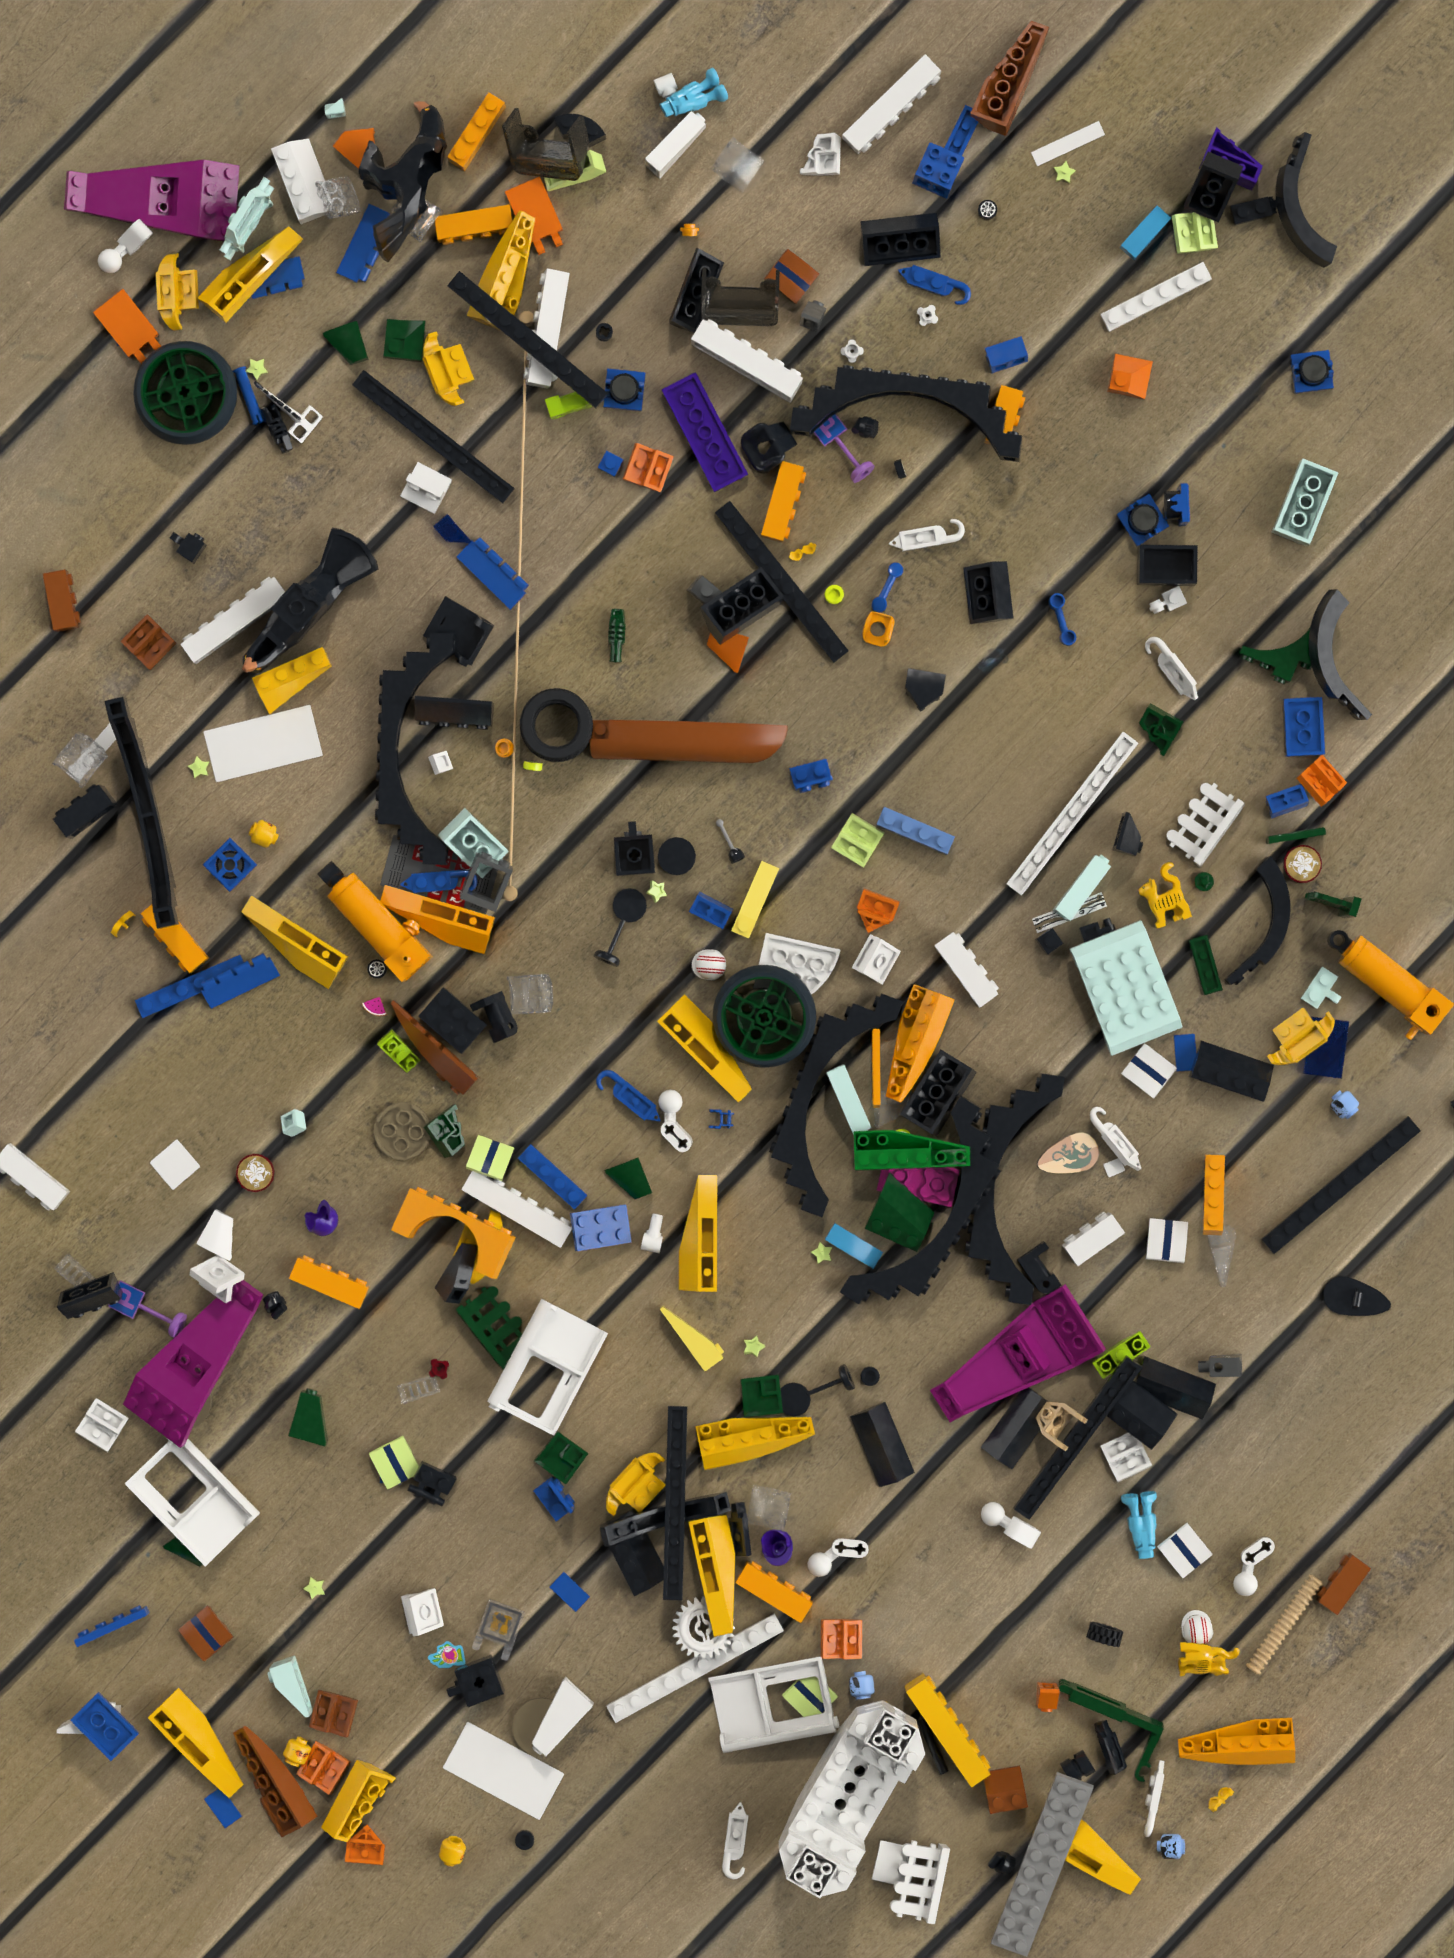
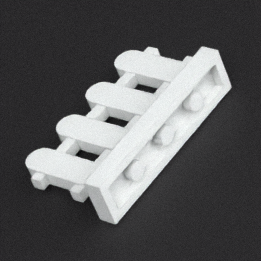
M1208 783L1201 785L1200 791L1205 796L1201 801L1198 799L1190 800L1189 807L1193 812L1190 817L1186 814L1178 817V823L1182 826L1180 831L1170 830L1167 832V839L1171 842L1169 846L1174 848L1176 845L1187 853L1185 857L1188 859L1191 856L1195 858L1193 862L1198 867L1203 865L1245 806V803L1240 799H1237L1235 802L1232 800L1234 798L1233 795L1229 794L1227 797L1217 790L1218 785L1215 783L1212 786ZM1208 799L1221 806L1217 812L1205 805ZM1224 810L1228 811L1225 817L1221 816ZM1197 815L1209 821L1206 828L1194 820ZM1213 826H1216L1217 829L1212 833L1210 830ZM1186 830L1198 837L1195 843L1183 836ZM1204 841L1206 844L1201 849L1199 845Z
M912 1840L911 1844L906 1843L901 1848L902 1853L908 1856L907 1863L901 1862L898 1865V1871L905 1876L903 1881H897L894 1884V1890L901 1895L900 1900H893L890 1903V1908L893 1912L897 1913V1917H902L903 1914L916 1916V1920H921V1917H923L927 1923L935 1924L950 1848L946 1844L940 1843L938 1848H936V1844L932 1843L930 1847L917 1845V1841ZM914 1857L927 1859L926 1866L913 1864ZM910 1876L923 1878V1883H910ZM906 1895L919 1897V1902L905 1901Z

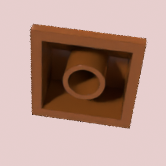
M1020 1765L990 1770L991 1775L983 1779L990 1814L1028 1808Z

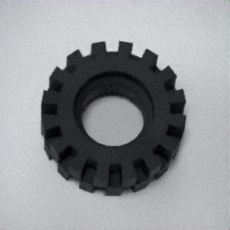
M1090 1622L1086 1637L1101 1644L1120 1647L1124 1632L1106 1624Z

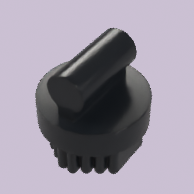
M868 416L859 417L851 431L854 434L859 433V436L862 438H875L878 433L879 422Z
M278 1291L270 1293L263 1298L264 1308L267 1313H271V1317L274 1320H277L287 1310L286 1301L283 1296H280Z
M1004 1851L996 1852L989 1861L988 1866L991 1869H995L998 1873L1011 1874L1015 1869L1016 1858Z

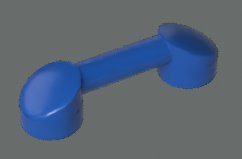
M899 563L890 564L886 583L879 597L874 598L871 607L873 611L878 613L885 611L887 607L886 598L895 579L903 574V567Z
M1055 593L1049 598V607L1056 614L1061 631L1059 636L1060 642L1063 645L1070 646L1075 643L1077 637L1074 631L1068 630L1061 607L1065 604V598L1062 594Z

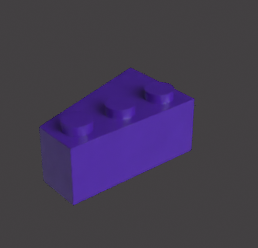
M1216 127L1199 169L1207 152L1218 155L1243 166L1237 185L1252 191L1263 166L1246 151H1242L1237 147L1233 140H1229Z

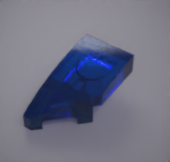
M448 514L433 525L445 541L472 542Z

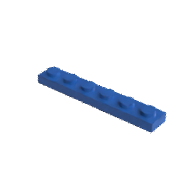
M238 955L135 1000L142 1018L202 993V982L213 977L218 982L217 975L229 969L235 974L234 967L244 963L241 955Z

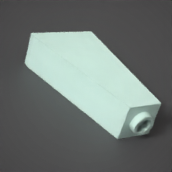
M1101 854L1099 857L1094 855L1053 908V911L1067 922L1071 921L1111 866L1108 864L1110 861Z
M843 1064L827 1071L826 1074L853 1135L854 1131H868L871 1128L845 1065Z

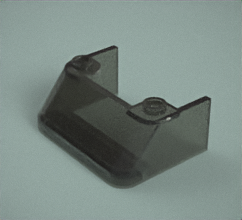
M515 108L503 123L502 129L514 171L521 175L571 181L578 180L583 174L589 145L584 117L580 115L567 132L569 142L539 139L534 127L522 124L519 108Z
M702 268L701 321L703 319L706 321L710 319L718 325L736 326L776 325L778 323L780 270H776L775 280L765 279L760 283V288L721 286V281L716 277L706 278V268Z

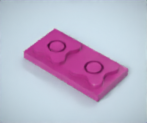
M941 1167L881 1170L876 1190H882L890 1172L895 1176V1179L904 1184L920 1200L952 1207L960 1169Z

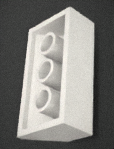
M309 139L290 141L271 148L300 224L336 211Z

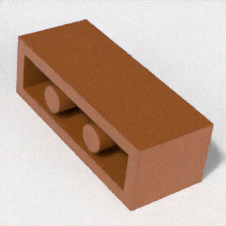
M65 569L43 573L53 630L59 632L79 628L78 623L81 622L79 611L75 610L77 597L75 592L72 593L71 585H74L72 574H69Z
M1351 1553L1348 1556L1344 1555L1339 1562L1340 1567L1337 1571H1332L1328 1577L1329 1582L1325 1587L1322 1586L1316 1594L1318 1596L1316 1600L1336 1615L1340 1613L1371 1570L1368 1565Z

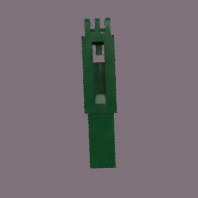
M1060 1679L1059 1690L1068 1694V1701L1119 1722L1125 1720L1151 1731L1134 1771L1135 1778L1140 1782H1145L1144 1776H1140L1139 1772L1143 1766L1152 1767L1149 1759L1164 1730L1163 1722L1126 1708L1125 1703L1074 1682Z

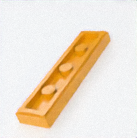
M873 1029L872 1107L880 1108V1029Z

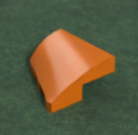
M710 633L707 646L735 673H738L749 637L736 634L720 645Z

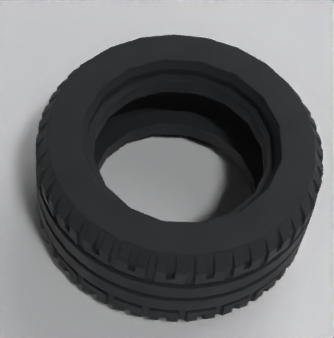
M561 688L546 689L533 696L524 706L520 717V732L525 745L534 755L550 762H564L577 757L587 747L592 737L593 719L588 706L577 694ZM554 704L570 708L575 713L578 721V728L574 738L567 744L559 747L543 743L538 738L535 730L536 718L539 713L547 706Z

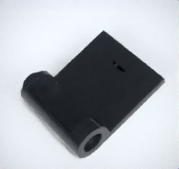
M445 596L423 636L425 638L430 637V633L454 634V655L458 658L457 662L467 667V665L472 666L494 625Z

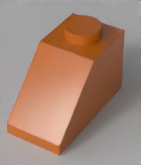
M1037 1682V1708L1041 1709L1042 1712H1052V1709H1057L1059 1698L1057 1683Z

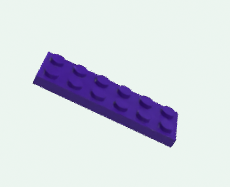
M696 372L663 388L662 392L714 493L748 476Z

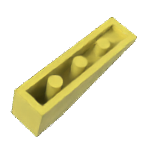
M761 861L731 930L732 932L749 939L779 868Z
M662 1306L660 1308L704 1371H707L724 1358L722 1355L724 1350L718 1343L714 1344L712 1340L666 1307Z

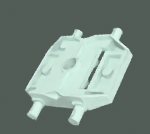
M263 177L258 187L253 188L246 197L243 196L238 204L240 208L228 220L230 224L226 230L225 241L219 250L225 254L224 257L231 261L236 251L245 252V242L258 225L264 211L273 206L269 196L274 188L268 185L270 180Z

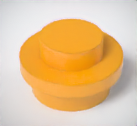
M688 223L684 224L680 231H682V236H697L699 227Z
M500 739L495 745V751L498 756L507 758L512 755L514 745L509 739Z
M411 919L403 922L402 926L411 936H417L420 933V925Z

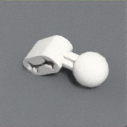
M138 219L117 240L119 245L115 249H105L99 254L98 265L101 270L107 273L118 271L122 265V257L127 253L131 256L153 232Z
M666 1090L661 1093L658 1100L659 1107L665 1112L661 1133L676 1150L686 1152L692 1146L693 1141L691 1136L676 1122V1112L680 1110L683 1103L682 1097L675 1090ZM666 1125H668V1126L673 1125V1126H674V1128H673L674 1133L671 1132V1131H670L669 1133L666 1132V1129H667V1126H666ZM679 1139H687V1147L685 1145L681 1147Z
M989 1502L981 1510V1518L986 1525L1002 1526L1005 1528L1004 1533L1031 1549L1041 1534V1531L1015 1516L1012 1519L1007 1517L999 1503Z
M1259 1538L1242 1551V1572L1233 1581V1587L1239 1595L1250 1596L1256 1591L1258 1581L1253 1575L1254 1565L1274 1551L1275 1545L1270 1538ZM1263 1541L1266 1543L1270 1542V1544L1268 1545L1269 1550H1260L1263 1546ZM1257 1552L1254 1554L1252 1562L1249 1560L1245 1561L1247 1558L1246 1553L1253 1554Z
M838 1538L834 1540L832 1547L825 1553L818 1552L811 1555L807 1563L808 1569L814 1576H825L831 1570V1562L838 1556L863 1558L868 1554V1545L862 1540ZM843 1542L844 1546L855 1548L861 1543L865 1551H861V1554H858L854 1549H842V1552L839 1553L835 1545Z

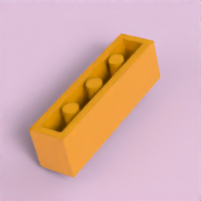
M488 92L447 156L450 163L465 172L505 110V102Z
M510 204L434 217L437 240L439 243L442 242L443 245L453 244L454 240L460 239L462 242L471 241L473 237L478 236L481 239L492 237L491 234L496 233L503 236L513 221Z
M785 461L781 462L761 537L782 543L784 538L788 539L791 530L788 527L789 520L793 521L796 509H793L794 502L799 501L801 491L798 490L799 484H804L806 472H803V466Z
M152 904L140 913L143 916L141 919L148 928L151 926L154 929V936L160 943L164 941L168 946L166 948L167 952L172 957L176 956L180 961L178 965L184 972L188 970L189 973H192L209 959L180 922L179 925L157 929Z
M1205 1155L1203 1235L1222 1236L1225 1155Z
M304 1255L297 1258L289 1279L355 1308H361L370 1286L366 1285V1281L360 1278H356V1280L349 1278L350 1274L341 1270L337 1273L331 1270L332 1267L322 1262L321 1265L313 1262L314 1259Z
M747 1561L736 1578L735 1583L801 1623L813 1604V1601L810 1600L811 1596L804 1591H801V1593L794 1590L795 1586L787 1581L781 1582L778 1580L779 1576L771 1571L766 1573L757 1562L752 1561L750 1563Z

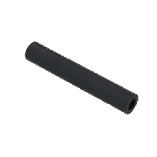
M924 1718L917 1721L939 1774L947 1773L949 1770L930 1726Z

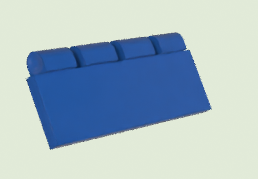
M368 204L336 272L337 274L356 283L358 280L366 282L371 270L365 266L367 264L373 267L379 255L378 251L373 250L374 247L377 248L373 236V226L389 217V212Z
M300 256L284 260L252 294V299L267 296L266 288H270L271 294L286 291L285 284L287 283L290 290L303 287L302 280L305 277Z
M478 538L475 542L472 540L456 557L511 610L526 594L524 590L529 585L520 576L512 580L517 573L506 562L499 567L503 559L493 549L486 554L485 552L490 546L483 539Z
M262 953L251 959L253 965L246 961L235 966V974L229 969L217 975L218 982L215 981L214 977L202 982L203 989L201 992L210 1008L212 1009L280 976L270 957L266 958L265 954Z

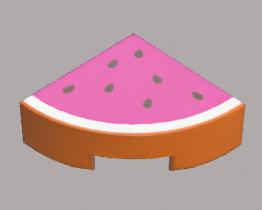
M381 997L362 1003L365 1010L373 1015H387Z

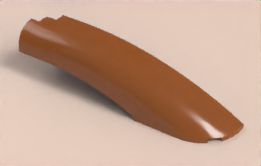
M593 720L590 751L593 759L757 763L770 758L781 748L787 735L788 725Z

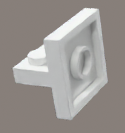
M417 462L412 474L409 473L406 479L407 484L400 497L435 514L452 479Z
M870 934L852 968L883 985L901 951Z
M216 1255L191 1268L189 1275L197 1280L203 1288L224 1303L231 1301L233 1285L244 1280L245 1273L221 1256Z
M435 1588L401 1596L409 1634L419 1636L444 1626Z

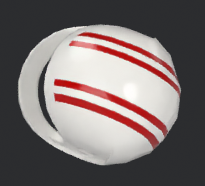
M702 950L694 956L692 969L701 979L716 980L724 974L726 960L717 950Z
M1193 1610L1184 1616L1181 1625L1184 1639L1188 1643L1207 1644L1213 1636L1212 1624L1208 1615L1202 1611Z

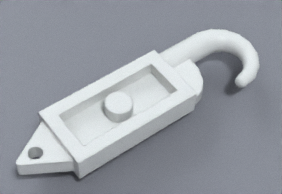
M1101 1107L1092 1108L1090 1120L1101 1133L1103 1140L1124 1166L1128 1165L1139 1171L1141 1169L1138 1159L1139 1153L1116 1125L1112 1123H1105L1103 1125L1098 1119L1096 1113L1101 1112L1105 1115L1104 1109Z

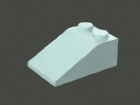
M466 808L438 834L442 841L469 867H471L476 852L480 854L482 852L488 853L493 856V859L498 861L509 852ZM479 863L476 873L483 878L492 867Z
M292 1656L274 1662L269 1668L270 1672H268L270 1683H274L275 1688L305 1717H309L313 1708L296 1657Z

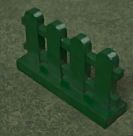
M1315 891L1306 893L1304 897L1307 900L1339 909L1338 916L1342 918L1356 917L1362 898L1355 896L1346 897L1341 900Z
M484 1286L480 1289L483 1293L472 1301L470 1299L466 1300L467 1305L465 1307L460 1305L455 1309V1312L500 1369L504 1370L507 1361L510 1359L522 1336L518 1329L522 1325V1319L518 1316L510 1319L506 1314L510 1310V1304L506 1301L498 1304L494 1299L498 1295V1289L495 1286L486 1289ZM491 1302L494 1308L482 1316L479 1310ZM475 1314L479 1320L475 1322L471 1317ZM503 1317L506 1323L494 1331L491 1325ZM487 1329L491 1335L487 1337L483 1332ZM514 1332L518 1338L506 1346L503 1340ZM499 1344L503 1350L499 1352L495 1347Z

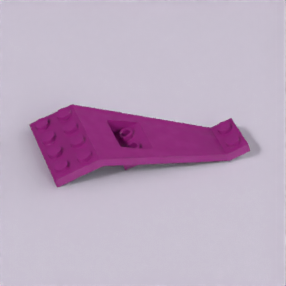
M195 160L95 173L67 171L64 210L91 214L132 224L140 219L147 227L224 242L226 230L230 224L228 220L233 213H236L240 165L210 160ZM162 185L166 187L165 191L161 189ZM160 204L164 205V210L160 209Z
M242 1280L233 1285L231 1301L224 1303L216 1297L135 1375L123 1405L178 1447L185 1446L201 1409L253 1318L263 1294Z
M1064 1284L1053 1292L1035 1300L950 1378L933 1387L930 1392L951 1423L970 1412L1070 1370L1104 1352L1106 1348L1068 1287Z

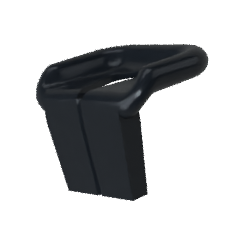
M784 421L769 426L765 423H758L741 437L742 450L753 468L762 474L768 473L784 460L785 452L797 445ZM769 441L771 446L765 454L760 453L758 449L759 444Z

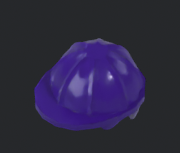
M775 1529L763 1534L761 1546L765 1559L773 1566H782L787 1563L793 1551L791 1536L785 1531Z

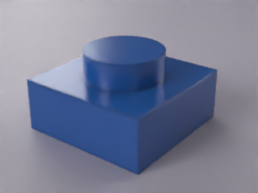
M606 450L598 469L615 477L624 460Z

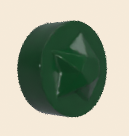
M1201 872L1196 875L1194 885L1200 891H1208L1213 887L1214 879L1211 874Z

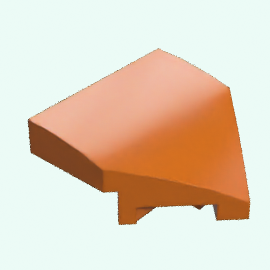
M374 128L344 131L333 147L359 169L369 140L375 144Z
M864 888L857 909L867 932L869 933L883 925L890 924L894 919L900 901Z
M368 1824L348 1840L345 1862L374 1865L384 1864L385 1845Z

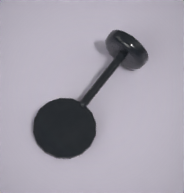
M631 888L618 892L613 900V911L621 921L608 951L597 950L594 954L596 959L616 967L619 966L620 960L612 952L625 922L638 921L643 917L647 908L646 899L643 894Z
M844 1364L839 1367V1379L810 1391L800 1383L792 1382L785 1384L780 1389L783 1413L792 1417L802 1415L810 1406V1395L841 1382L847 1390L855 1389L847 1366Z

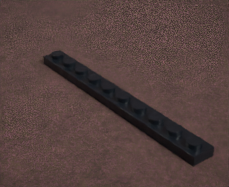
M459 271L447 285L448 288L595 409L606 398L608 393L463 273Z
M365 370L361 372L352 384L353 387L502 504L515 490L514 487Z
M731 501L715 512L717 517L758 568H763L783 594V600L831 661L835 663L849 652Z
M1407 1116L1261 1240L1273 1254L1278 1252L1421 1130Z
M1127 1355L1124 1357L1083 1412L1082 1416L1088 1419L1087 1422L1083 1423L1078 1419L1063 1439L1062 1443L1068 1449L1064 1451L1058 1447L1013 1507L1015 1511L1027 1519H1031L1142 1369L1140 1364Z
M668 1406L663 1600L683 1601L687 1406Z

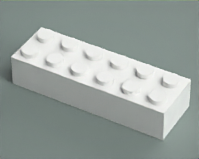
M703 319L691 338V345L791 403L802 384L803 378L800 376V372L793 368L790 370L785 368L782 361L776 358L774 360L768 358V354L759 348L756 351L750 347L751 344L744 339L739 341L731 331L727 329L722 331L714 321L710 319L707 321Z

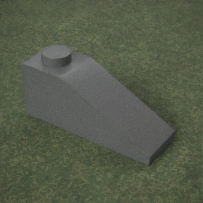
M813 300V302L808 301L800 316V326L818 332L826 312V308L823 307L824 304Z

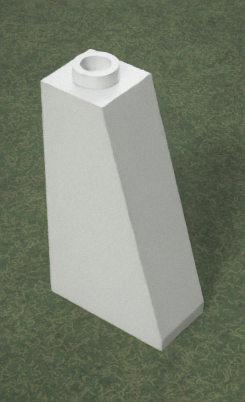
M691 111L645 158L646 167L660 179L706 128L704 123L706 120L699 113L694 114Z
M566 1676L562 1680L532 1740L534 1745L532 1748L539 1755L543 1753L547 1756L594 1704Z

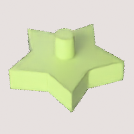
M1067 161L1060 167H1054L1057 173L1056 181L1064 180L1070 183V176L1076 170L1069 168Z
M250 359V367L246 372L253 374L256 380H258L261 374L268 373L264 368V359L259 361Z
M196 756L195 762L188 766L193 770L194 778L201 774L208 776L206 768L210 762H203Z
M653 880L650 881V889L646 894L651 895L655 903L660 897L667 896L663 890L664 883L657 884Z
M819 1242L818 1248L811 1251V1253L817 1256V1263L823 1260L831 1261L829 1253L832 1247H825Z
M757 1336L752 1340H744L746 1344L744 1354H753L758 1357L759 1351L765 1348V1345L759 1342Z
M310 1577L309 1585L303 1589L310 1593L311 1599L316 1595H325L322 1589L324 1580L316 1581Z

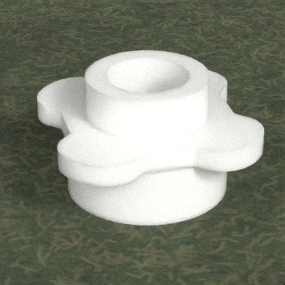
M929 305L927 308H918L917 314L920 317L919 323L921 326L937 323L938 317L935 315V306Z
M849 340L846 347L841 348V354L845 355L850 363H854L856 358L864 352L863 348L859 347L855 340Z

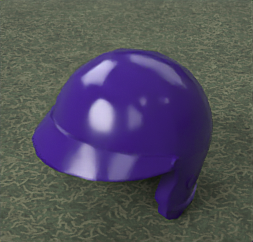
M326 1200L320 1202L317 1213L306 1212L305 1224L308 1231L318 1236L331 1234L338 1225V1214Z

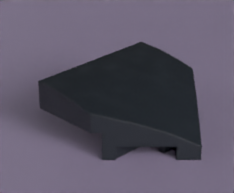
M908 668L905 684L906 695L910 696L920 712L934 701L940 700V696L943 695L946 674Z

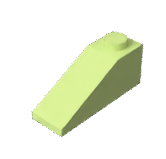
M589 150L544 172L543 177L547 191H552L591 180L606 173L602 155Z

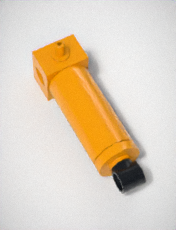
M332 861L317 873L332 888L327 898L385 960L384 963L401 982H406L433 957L416 937L411 936L355 873L350 874L348 877L344 876V873Z
M1341 930L1333 931L1329 934L1327 938L1328 945L1332 949L1339 951L1342 955L1338 964L1405 1015L1404 1019L1412 1025L1405 1035L1407 1039L1412 1040L1418 1031L1425 1035H1431L1454 1006L1453 1002L1435 988L1427 987L1362 935H1359L1355 940H1351ZM1335 935H1340L1343 939L1342 944L1339 946L1333 941ZM1428 1006H1430L1432 1009V1014L1430 1016H1428L1426 1013V1009Z

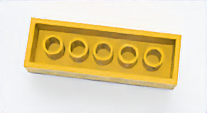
M922 1673L905 1685L906 1693L972 1788L991 1775L989 1771L991 1768L990 1763L984 1755H979L980 1750L975 1741L968 1739L969 1734L962 1723H957L958 1718L951 1707H946L947 1702L940 1691L938 1693L935 1691L936 1686L930 1676L926 1677Z

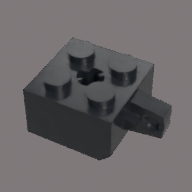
M636 821L628 822L629 832H624V837H614L617 876L655 873L652 834L642 835V832L636 829ZM632 850H637V853H640V857H637L636 861H633V858H629V854L633 852Z
M492 1655L456 1668L454 1671L457 1680L454 1681L455 1686L446 1690L449 1697L458 1694L460 1698L464 1697L467 1707L498 1697L505 1692ZM477 1677H481L480 1680L484 1679L482 1685L476 1683Z

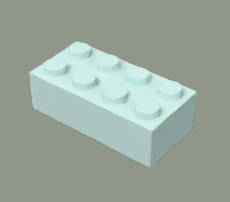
M1306 459L1300 460L1271 533L1304 546L1310 545L1338 472Z

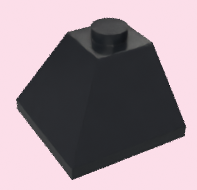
M1124 812L1122 813L1112 850L1136 856L1137 853L1141 852L1143 842H1140L1141 835L1131 814Z

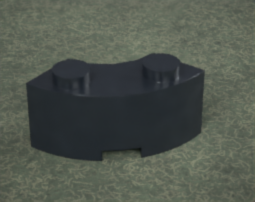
M563 114L554 117L555 124L563 139L570 137L578 138L584 141L589 148L606 140V134L603 129L586 116Z

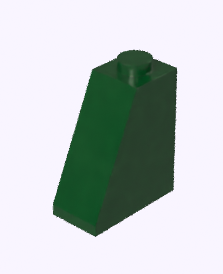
M307 1388L306 1391L302 1390L288 1436L325 1447L328 1443L322 1397L317 1394V1390Z

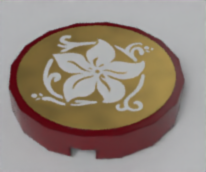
M1298 845L1291 848L1285 855L1283 868L1291 880L1297 883H1307L1319 875L1322 869V859L1315 848L1308 845Z
M251 1154L244 1157L239 1162L236 1170L239 1184L251 1192L265 1190L271 1185L275 1175L272 1162L262 1154Z

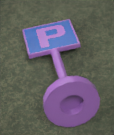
M834 415L820 426L814 434L824 447L833 440L836 441L856 467L851 473L850 478L854 483H857L868 476L875 466L870 461L859 465L838 436L848 429L839 417Z
M120 1280L119 1285L123 1291L122 1298L118 1303L108 1305V1307L132 1319L139 1308L169 1323L168 1334L172 1338L182 1331L187 1320L186 1314L180 1312L172 1320L142 1305L141 1302L145 1292Z

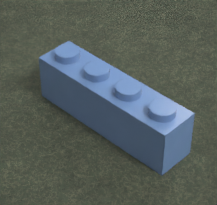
M883 807L876 826L945 855L948 854L955 836L886 807Z

